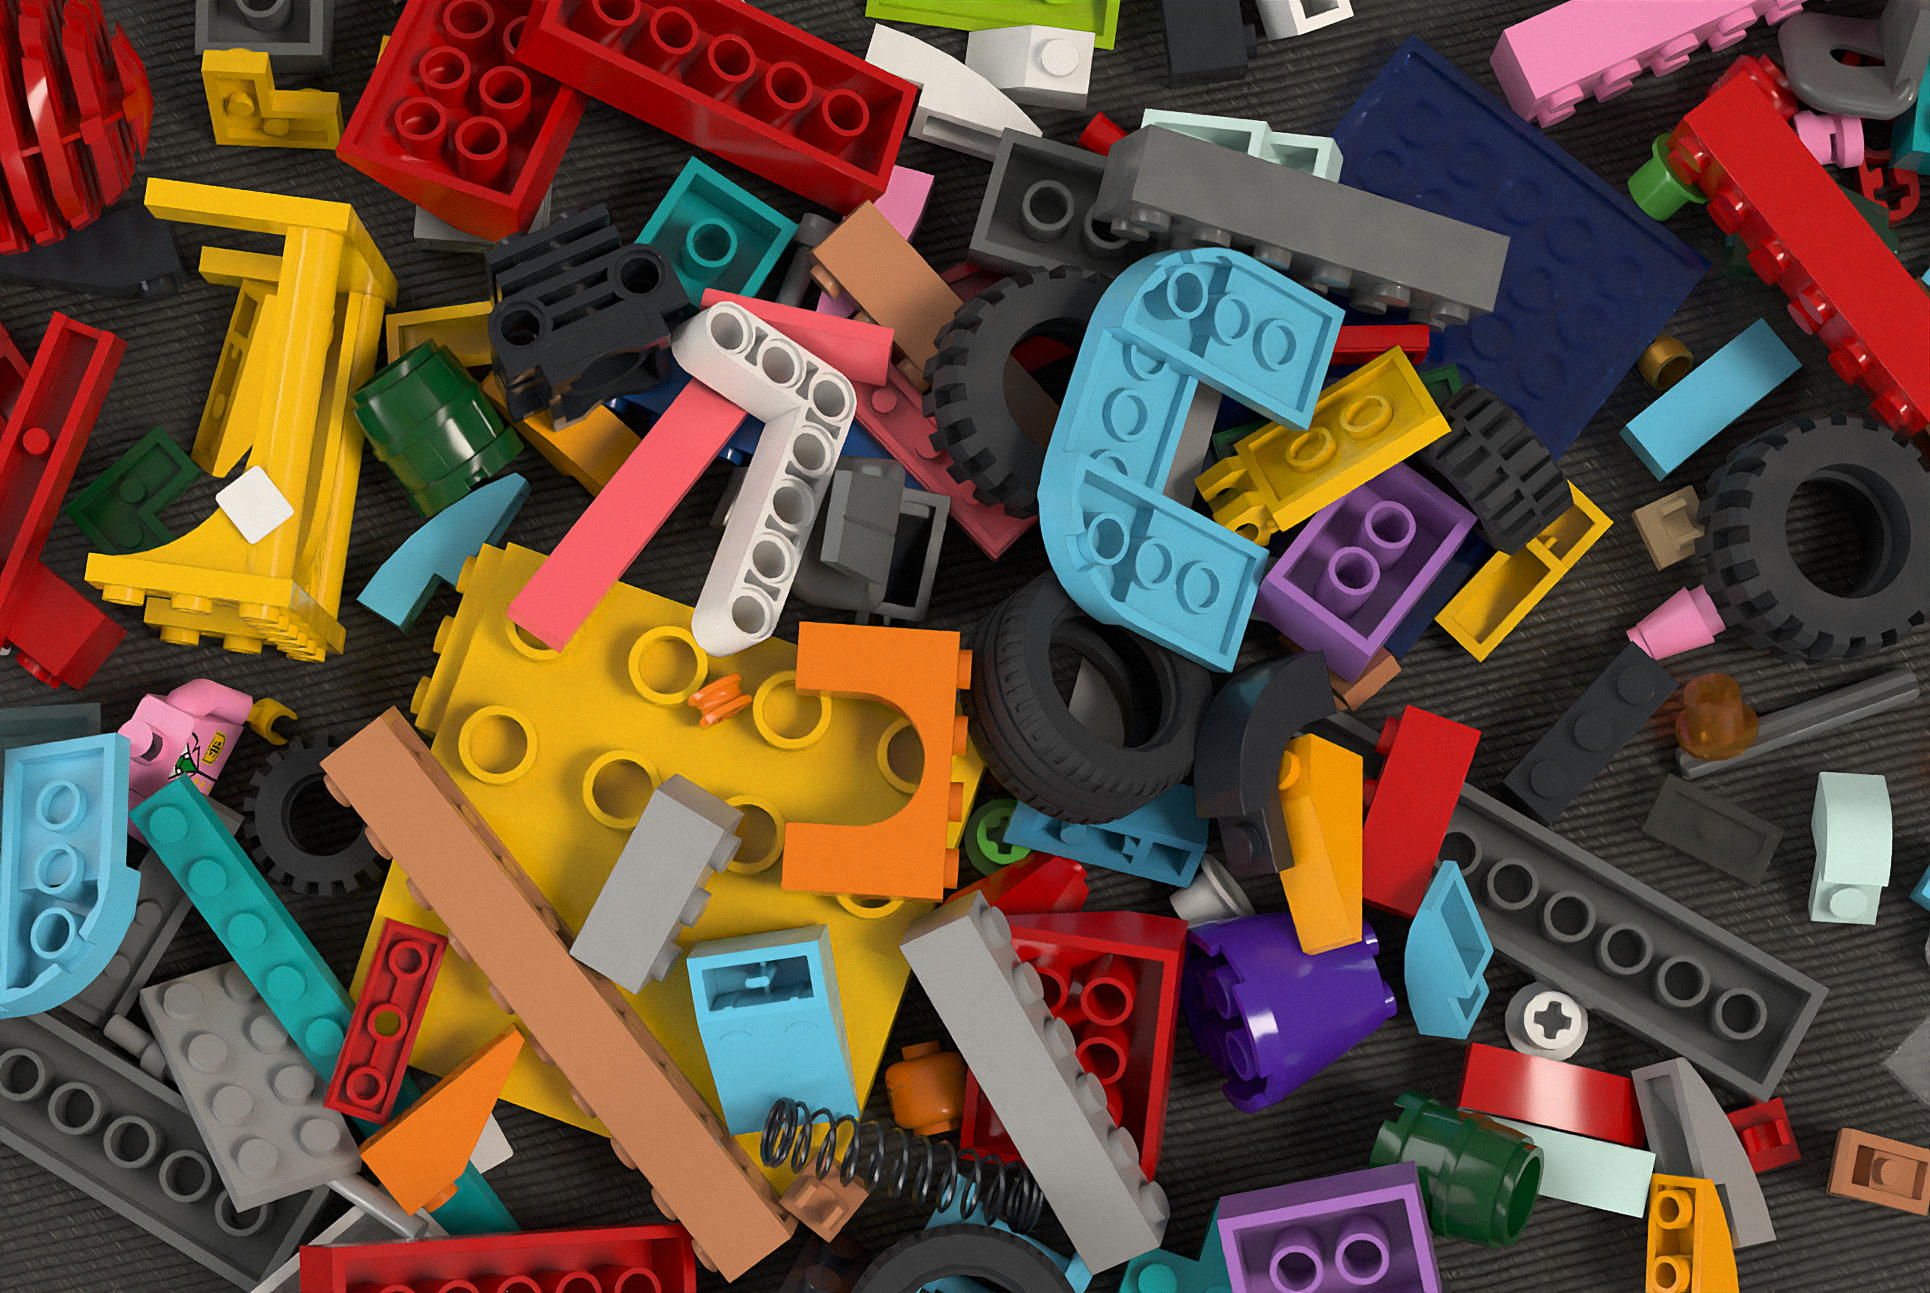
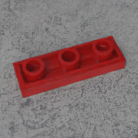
M385 917L322 1104L323 1107L387 1127L449 942L447 936ZM383 1011H393L398 1015V1025L390 1033H380L375 1029V1019Z

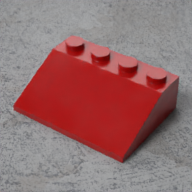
M408 0L336 148V157L456 229L497 243L502 238L516 232H526L528 234L591 96L513 59L533 0Z
M1130 911L1004 915L1011 930L1012 940L1010 943L1021 962L1030 963L1036 970L1044 990L1043 1000L1054 1019L1060 1017L1068 1025L1075 1041V1055L1086 1074L1092 1072L1099 1079L1107 1098L1106 1109L1117 1128L1124 1127L1130 1133L1138 1150V1164L1149 1183L1154 1181L1162 1155L1189 920ZM968 1065L960 1150L971 1147L975 1149L980 1160L994 1153L1000 1157L1004 1166L1009 1162L1019 1160L1026 1167L1025 1161ZM969 1153L963 1154L960 1159L975 1161L973 1155ZM994 1160L986 1161V1163L997 1164Z

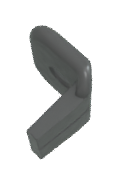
M1888 0L1882 17L1871 20L1815 12H1804L1789 17L1779 28L1778 44L1790 89L1807 105L1828 113L1877 120H1890L1904 113L1914 104L1918 97L1919 87L1930 53V0ZM1834 49H1846L1884 60L1886 66L1851 67L1837 62L1829 52Z
M839 455L790 587L791 591L801 601L817 607L861 612L876 610L883 602L905 483V469L899 461Z

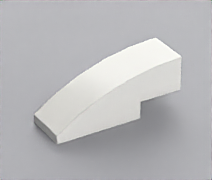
M876 23L865 61L918 86L910 112L914 114L908 136L991 162L995 161L1004 127L1038 137L1042 136L1043 132L1028 116L987 79L937 48L915 37Z

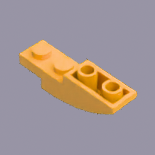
M1652 1173L1649 1197L1645 1293H1739L1731 1237L1723 1207L1712 1179Z

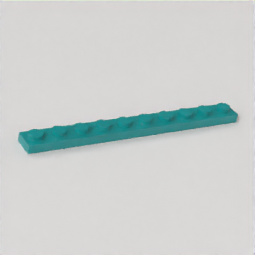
M184 772L132 808L128 815L324 1082L329 1086L356 1003L191 778ZM406 1072L404 1073L389 1121L422 1096V1093ZM350 1115L366 1139L383 1127V1125ZM470 1159L463 1174L454 1181L459 1188L458 1191L441 1207L429 1213L450 1236L522 1231Z

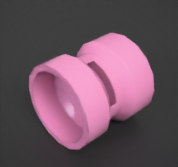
M1804 110L1794 114L1787 123L1821 166L1835 164L1840 169L1862 165L1864 159V138L1860 117L1833 113L1815 115L1810 110Z

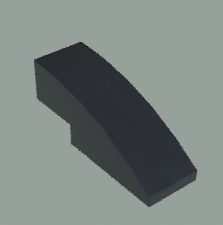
M904 487L897 530L894 535L895 542L888 583L883 602L876 610L870 612L847 610L844 621L845 625L917 629L919 622L925 623L952 497Z

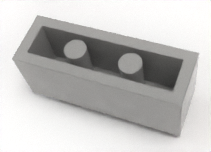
M678 773L657 787L568 954L635 995L653 979L661 983L664 982L675 967L683 951L681 947L674 944L684 925L690 928L696 925L712 898V894L704 890L713 871L716 870L719 873H723L740 847L742 839L734 835V832L744 813Z

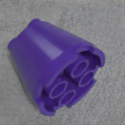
M1291 911L1206 920L1188 927L1179 1003L1199 1055L1202 1056L1208 1053L1214 1066L1220 1072H1223L1228 1080L1227 1083L1222 1084L1223 1095L1238 1110L1251 1114L1277 1104L1379 1029L1385 1019L1396 1015L1397 1004L1394 994L1387 982L1381 979L1373 957L1379 952L1378 940L1372 926L1366 919L1362 918L1361 942L1316 955H1309L1302 951Z

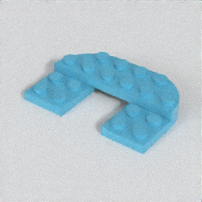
M1225 248L1179 249L1154 253L1132 264L1113 281L1101 297L1088 324L1047 449L1040 485L1037 491L1041 531L1047 555L1060 583L1081 609L1103 624L1122 625L1213 672L1232 673L1270 551L1162 495L1199 380L1291 431H1308L1346 311L1256 259L1241 252Z
M116 732L5 750L0 865V1019L41 1013L55 1008L80 993L94 981L110 962L135 917L141 872L126 866L130 739Z

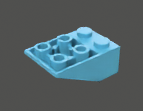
M828 923L698 942L686 961L699 1031L730 1136L763 1131L771 1108L776 1101L784 1096L788 1099H794L795 1102L799 1100L805 1102L811 1115L825 1107L830 1109L835 1121L846 1114L859 1118L860 1109ZM797 1107V1126H803L806 1122L805 1113L802 1108ZM820 1114L812 1124L829 1122V1118L825 1114Z

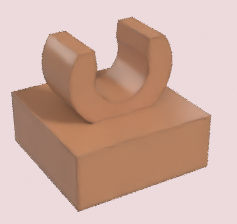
M819 1149L784 1191L778 1203L830 1243L869 1194L864 1189V1180L857 1174H855L852 1182L847 1187H842L840 1183L842 1163L835 1157L833 1158L828 1175L822 1181L817 1180L815 1168ZM826 1151L824 1156L822 1171L827 1160L828 1151ZM847 1167V1172H846V1178H847V1176H848V1174H849V1171H850V1169H849L848 1167Z

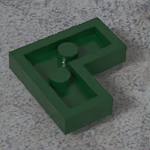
M158 424L63 510L104 555L121 556L147 552L178 540L158 516L197 482L204 473ZM144 596V599H145L146 601H147V597L158 598V599L161 598V597H153V596Z

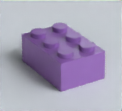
M1400 461L1315 514L1264 578L1257 591L1252 611L1307 652L1323 650L1326 666L1353 685L1458 550L1478 517L1407 464Z
M1415 1160L1220 1197L1217 1224L1233 1293H1442V1283Z

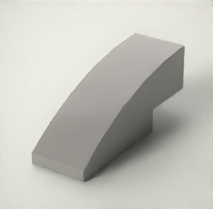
M1685 1057L1632 1070L1631 1073L1650 1152L1656 1154L1654 1161L1655 1173L1712 1179L1723 1207L1731 1237L1732 1249L1776 1240L1766 1202L1749 1158L1726 1114Z

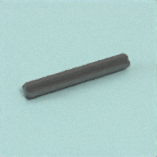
M1904 666L1682 745L1675 750L1676 763L1682 776L1685 779L1691 780L1912 701L1920 695L1919 685L1911 668Z

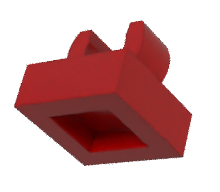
M1781 1097L1770 1099L1767 1103L1755 1104L1726 1113L1749 1158L1754 1173L1802 1159Z

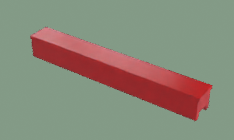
M54 311L0 441V651L128 345L127 341L119 339L116 334L95 329Z

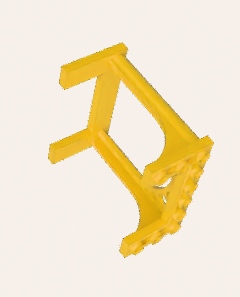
M147 178L143 205L155 219L285 235L282 257L201 246L198 272L208 284L241 288L243 278L277 286L256 431L252 450L242 475L252 467L260 466L293 508L294 513L257 543L250 544L220 506L199 527L165 546L147 552L121 556L89 553L85 581L96 589L103 590L102 600L110 603L143 606L144 596L171 599L147 597L144 623L153 630L161 631L160 641L184 646H198L199 636L224 639L223 649L232 652L260 655L262 644L277 646V650L287 652L286 657L290 659L324 663L326 653L343 655L346 629L337 622L365 435L351 412L355 405L349 396L374 375L383 308H394L398 283L350 204ZM334 309L335 333L332 344L326 352L332 310Z

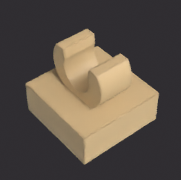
M1692 485L1648 504L1631 514L1658 571L1695 555L1694 539L1704 536L1705 526L1697 524L1695 521L1700 501Z

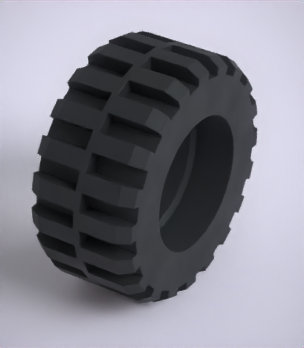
M1063 264L1051 271H1048L1043 265L1024 269L1012 277L1007 276L967 300L954 312V320L941 327L933 341L934 346L938 349V353L926 360L922 377L926 382L933 383L932 392L921 397L923 417H935L938 431L928 435L935 453L946 448L954 461L946 469L949 475L957 484L967 480L972 481L977 486L973 492V498L988 508L1002 503L1005 505L1004 511L1007 516L1022 520L1034 515H1038L1040 518L1037 491L1040 485L1047 448L1035 443L1017 426L1008 410L1003 391L1005 363L1014 345L1022 339L1034 335L1059 341L1078 355L1092 314L1103 294L1115 280L1103 273L1096 272L1087 278H1083V271L1080 266Z
M1842 411L1830 416L1824 412L1805 415L1754 436V439L1738 445L1726 456L1727 465L1715 469L1706 484L1707 491L1714 496L1699 502L1695 519L1697 524L1705 526L1704 536L1694 539L1696 559L1705 558L1709 573L1700 578L1706 593L1716 592L1723 605L1717 608V613L1727 626L1740 623L1745 628L1741 634L1742 640L1756 650L1772 646L1770 653L1775 659L1788 663L1804 660L1808 666L1827 665L1880 651L1881 648L1895 645L1911 635L1913 626L1923 624L1929 618L1930 468L1924 470L1917 459L1922 453L1908 438L1897 443L1892 440L1895 432L1890 426L1876 419L1863 424V419L1859 414ZM1802 482L1817 484L1835 494L1848 507L1858 525L1863 549L1862 563L1856 582L1845 597L1831 595L1813 585L1798 569L1790 554L1785 531L1786 514L1789 502L1795 490Z

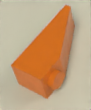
M514 1022L390 1120L387 1127L383 1126L359 1145L360 1157L409 1217L421 1207L428 1214L435 1211L458 1191L459 1188L454 1181L463 1174L525 1041L522 1031Z

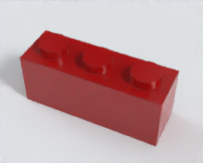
M1408 704L1401 711L1399 719L1387 716L1375 748V753L1384 755L1385 759L1377 780L1365 777L1363 782V904L1407 920L1415 918L1482 731Z

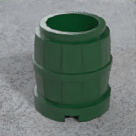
M433 337L423 341L388 364L360 385L349 396L355 405L351 412L360 429L373 446V454L379 462L383 461L397 480L409 492L406 499L424 519L436 514L472 491L470 489L471 486L486 475L490 478L514 459L525 447L511 424L503 425L496 410L483 393L482 384L478 378L471 376L446 344L438 346Z
M1407 1090L1401 1094L1394 1104L1405 1107V1110L1397 1123L1384 1120L1370 1157L1368 1169L1415 1160L1429 1228L1435 1235L1451 1241L1458 1239L1497 1249L1502 1244L1510 1247L1517 1242L1529 1221L1539 1194L1544 1170L1543 1149L1534 1145L1532 1137L1497 1123L1487 1115L1478 1112L1471 1114L1441 1106L1435 1098L1412 1090Z

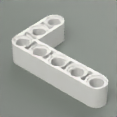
M721 301L679 324L674 330L671 340L673 355L686 372L766 423L693 613L691 624L693 636L699 647L714 657H727L770 637L776 628L857 405L855 390L842 373L740 305L731 301Z

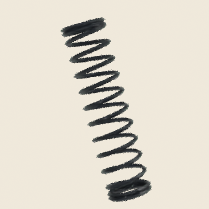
M785 1096L775 1102L766 1119L760 1144L761 1160L766 1167L775 1169L783 1164L787 1158L796 1135L798 1124L797 1107H800L804 1110L806 1122L799 1133L792 1154L791 1170L795 1175L803 1169L808 1157L812 1137V1122L818 1115L825 1114L829 1118L830 1129L821 1145L816 1162L815 1173L819 1181H822L828 1175L835 1154L837 1128L842 1122L848 1120L854 1126L855 1135L848 1145L841 1165L840 1183L844 1188L852 1182L856 1174L861 1151V1135L867 1128L873 1127L878 1131L879 1141L872 1152L865 1172L864 1189L867 1194L872 1193L880 1181L885 1160V1141L892 1134L896 1133L902 1138L903 1148L897 1156L889 1179L888 1195L892 1201L901 1195L905 1186L910 1160L909 1148L915 1141L921 1140L926 1144L927 1154L919 1167L913 1185L912 1201L914 1206L919 1207L925 1202L932 1183L934 1153L939 1148L946 1147L950 1150L952 1159L944 1171L937 1191L936 1207L939 1213H944L953 1200L958 1178V1159L966 1153L973 1155L975 1167L970 1173L962 1193L960 1203L962 1219L967 1220L971 1217L977 1207L982 1185V1166L988 1160L997 1162L999 1173L991 1185L984 1207V1221L987 1226L993 1225L1001 1213L1006 1192V1172L1013 1166L1019 1167L1021 1171L1015 1179L1008 1200L1007 1223L1010 1232L1020 1235L1029 1232L1036 1224L1042 1211L1045 1195L1034 1178L1033 1197L1027 1213L1030 1197L1029 1178L1032 1176V1173L1028 1166L1025 1167L1023 1162L1019 1160H1014L1004 1166L1000 1157L994 1153L980 1160L975 1149L971 1147H966L956 1154L951 1142L944 1140L932 1147L927 1136L923 1134H918L908 1141L901 1128L895 1127L884 1134L878 1122L872 1120L859 1127L855 1117L850 1114L840 1117L835 1122L830 1109L823 1107L811 1115L805 1102L800 1100L795 1102L794 1099H788ZM785 1122L780 1143L775 1154L773 1155L777 1137ZM804 1138H805L804 1147H803V1151H802V1154H801V1158H800V1161H799V1163H798V1165H797L798 1155H799V1152H800V1149H801L802 1142H803V1140H804ZM829 1145L827 1160L822 1171L824 1156ZM854 1149L853 1161L851 1164L849 1174L846 1178L848 1163ZM879 1154L876 1173L870 1186L872 1170ZM903 1160L901 1177L899 1180L898 1187L894 1193L895 1180L897 1177L899 1167ZM928 1164L926 1181L924 1184L922 1194L918 1200L920 1183ZM952 1170L950 1188L942 1206L944 1189ZM976 1176L974 1195L966 1213L967 1198ZM1000 1182L997 1205L990 1219L993 1196ZM1024 1191L1022 1208L1019 1214L1020 1202Z

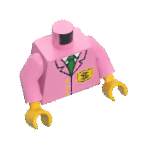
M203 678L194 679L172 690L168 696L148 693L142 698L132 719L123 724L118 731V734L130 739L128 812L184 772L188 774L199 791L208 796L244 729L241 725L245 721L249 722L253 731L272 744L284 745L288 740L271 730L272 723L282 715L297 720V715L275 699L265 698L254 704L252 696ZM128 815L127 833L150 848L151 845Z

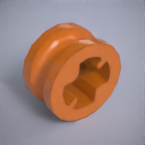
M739 672L729 674L707 685L687 699L690 708L696 707L701 711L702 718L699 724L703 730L730 719L753 704L754 699L752 695L743 694L740 691L739 684L743 679Z

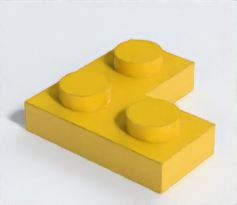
M233 48L227 51L204 50L201 72L217 145L336 150L345 131L339 93L322 92L312 88L300 89L298 91L275 90L268 52H252L243 48Z

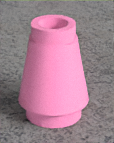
M1702 584L1690 591L1684 586L1637 623V626L1626 631L1630 641L1633 640L1650 657L1657 661L1715 643L1713 636L1726 630V627Z

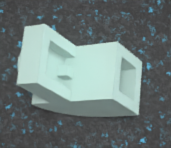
M1820 772L1811 821L1817 856L1808 902L1811 921L1875 925L1882 886L1888 887L1892 856V814L1884 775Z

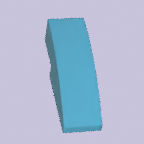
M1760 318L1630 421L1619 434L1660 482L1800 369L1802 364L1763 318Z
M515 472L479 488L444 509L411 535L380 567L357 600L364 608L408 635L441 583L443 582L456 590L458 578L467 557L472 555L478 558L483 543L494 547L497 545L533 490L528 481Z
M1444 860L1410 927L1405 949V984L1409 1005L1420 1034L1466 1040L1490 992L1482 974L1494 949L1456 861Z

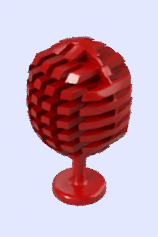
M0 0V253L5 256L29 251L32 246L30 239H34V237L36 244L42 247L63 240L68 234L66 227L70 226V222L72 229L76 231L83 230L99 219L102 213L101 207L104 206V199L108 207L116 204L132 182L136 163L134 157L136 138L142 161L144 160L154 107V99L143 62L118 20L115 25L118 39L113 34L111 41L100 0H67L68 4L66 0Z

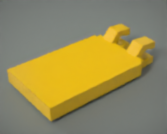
M1397 345L1321 391L1308 431H1291L1272 421L1233 445L1238 456L1222 459L1195 478L1194 482L1204 500L1210 505L1214 513L1212 516L1217 524L1264 547L1269 544L1271 533L1273 534L1280 529L1282 532L1286 531L1452 430L1403 350ZM1230 488L1225 494L1216 496L1221 490ZM1249 523L1244 529L1236 531L1239 526Z

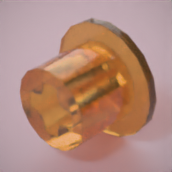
M1706 673L1695 677L1686 685L1683 691L1685 710L1676 722V740L1683 751L1693 758L1705 761H1724L1741 755L1753 745L1759 731L1758 718L1753 709L1742 702L1741 689L1735 679L1721 673Z

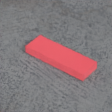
M705 288L699 313L721 301H731L740 305L842 373L847 379L885 387L890 370L895 329Z

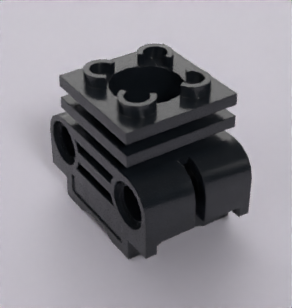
M604 202L588 209L584 206L570 208L559 214L552 221L553 224L528 235L526 232L510 234L499 240L491 251L484 253L490 304L493 308L489 314L487 325L495 385L515 424L544 411L556 433L585 420L592 411L612 399L627 395H641L672 381L668 356L673 355L671 346L672 335L676 327L684 322L682 310H684L685 305L689 304V298L672 264L660 249L643 243L626 245L621 248L620 234L615 224L610 226L609 212Z

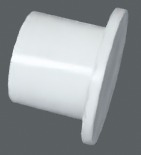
M1207 853L1203 854L1200 861L1203 871L1192 879L1189 888L1181 887L1170 896V901L1182 920H1189L1188 927L1206 920L1256 915L1240 886L1230 876L1228 871L1214 857Z
M1538 981L1521 988L1510 1000L1505 1013V1031L1512 1047L1520 1053L1550 1060L1562 1061L1571 1057L1582 1045L1588 1030L1587 1012L1584 1007L1575 1003L1568 995L1554 991Z

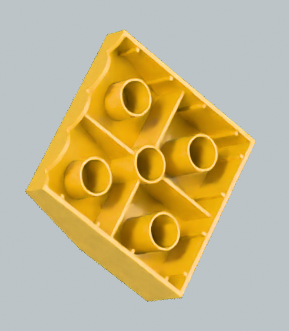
M508 542L430 751L576 936L580 933L654 791L674 774H680L744 813L734 832V835L742 839L740 847L723 873H719L716 870L713 871L704 890L712 894V898L693 928L684 925L674 944L681 947L683 951L666 980L661 983L653 979L636 995L616 982H612L728 1128L697 1023L686 959L698 942L828 923L860 1109V1117L855 1118L859 1125L914 973L899 945L911 920L937 909L939 903L783 893L781 882L786 822L865 826L882 822L894 816L912 799L919 787L924 771V751L915 729L900 713L879 702L863 699L797 695L795 681L798 645L770 636L727 657H714L707 654L703 648L699 647L693 636L691 624L695 608L620 581L616 582L563 651L559 653L506 617L509 605L549 557ZM739 672L743 679L739 684L740 691L743 694H751L754 699L753 704L730 719L703 730L699 724L702 718L701 711L696 707L690 708L687 699L707 685L729 674ZM956 702L955 715L963 716L961 703ZM968 731L966 756L952 755L951 782H964L961 822H948L946 848H959L987 766L979 757ZM394 858L348 993L355 1003H357L385 917L447 936V932L450 930L434 909L427 911L416 902L406 885V880L409 877ZM448 942L407 1065L444 1078L514 1022L522 1031L525 1041L498 1098L611 1138L613 1135L598 1116L590 1118L578 1107L570 1093L569 1088L572 1083L557 1064L551 1067L537 1055L529 1041L531 1031L516 1012L513 1015H509L495 1002L488 989V983L491 981L475 961L472 963L466 962ZM383 1011L375 1019V1029L380 1033H390L398 1025V1015L393 1011ZM848 1120L842 1122L836 1132L834 1157L841 1163L843 1162L848 1145L855 1135L854 1126ZM829 1122L812 1124L810 1149L804 1167L820 1149L830 1129ZM797 1126L794 1142L783 1164L775 1169L764 1166L761 1160L760 1144L763 1131L733 1135L778 1193L782 1195L798 1175L793 1174L791 1170V1159L795 1143L803 1126ZM781 1128L777 1137L773 1155L778 1148L784 1128ZM804 1138V1140H803V1142H802L801 1149H800V1152H799V1155H798L797 1165H798V1163H799V1161H800V1158H801V1154H802V1151H803L805 1138Z

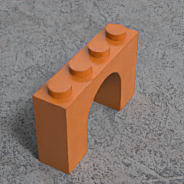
M800 622L795 681L797 695L871 700L891 707L900 713L915 729L923 747L925 763L921 782L912 799L902 810L882 822L865 826L786 822L781 882L783 893L943 904L944 888L957 889L959 849L946 847L948 822H961L964 782H951L952 755L966 756L968 716L955 715L957 689L970 690L972 650L960 649V632Z

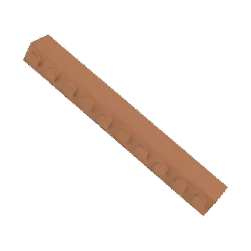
M395 705L322 760L319 764L327 773L324 776V782L333 797L345 807L352 805L368 825L365 828V834L371 845L384 858L391 859L393 857L409 878L406 880V885L416 902L427 911L434 909L450 929L447 932V937L454 950L466 962L472 963L475 961L491 982L488 983V989L495 1002L509 1015H513L516 1012L531 1031L529 1041L537 1055L551 1067L557 1064L572 1083L569 1089L578 1107L590 1118L599 1117L613 1135L610 1138V1142L620 1160L632 1170L638 1167L653 1186L651 1195L661 1212L672 1221L679 1219L694 1239L691 1241L693 1250L703 1265L712 1272L719 1270L727 1281L731 1283L789 1240L799 1223V1219L778 1203L781 1195L733 1135L730 1136L726 1125L611 979L568 954L577 936Z

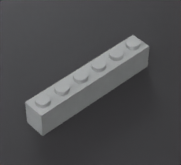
M979 889L911 920L899 947L1092 1276L1160 1247L1170 1217L1169 1203L1159 1184L1155 1181L1149 1183L1139 1166L1138 1150L1130 1133L1124 1127L1117 1128L1106 1109L1107 1098L1099 1079L1092 1072L1086 1074L1075 1055V1041L1068 1025L1060 1017L1054 1019L1043 1000L1044 990L1036 970L1030 963H1022L1010 943L1012 940L1011 930L1005 916L996 906L990 908Z

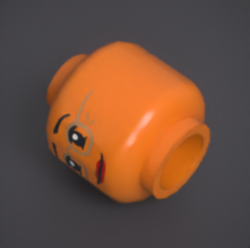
M939 1040L901 1048L904 1061L892 1064L885 1072V1082L895 1123L901 1128L913 1129L914 1136L918 1134L927 1136L962 1128L968 1064L962 1053L955 1050L941 1052Z

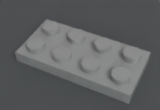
M235 960L140 990L139 1005L237 1212L361 1172L362 1158L360 1157L359 1149L341 1113L322 1105L328 1089L327 1084Z

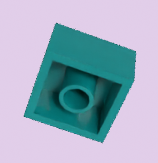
M692 156L634 244H650L660 249L669 259L689 298V304L685 305L684 310H682L684 321L699 314L705 288L755 298L790 245L799 225Z

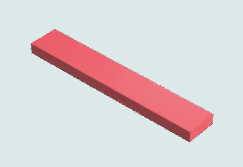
M693 377L509 605L506 617L561 653L750 413L696 377Z

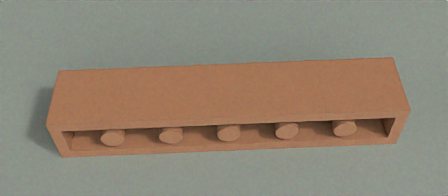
M867 200L858 205L805 255L815 265L808 274L832 300L842 295L858 312L852 320L895 329L892 350L902 360L895 367L921 394L927 389L932 392L933 383L922 379L926 360L938 353V349L934 346L933 341L941 327L954 320V312L964 303L870 200ZM1009 353L1003 373V391L1008 410L1017 426L1035 443L1048 449L1061 408Z

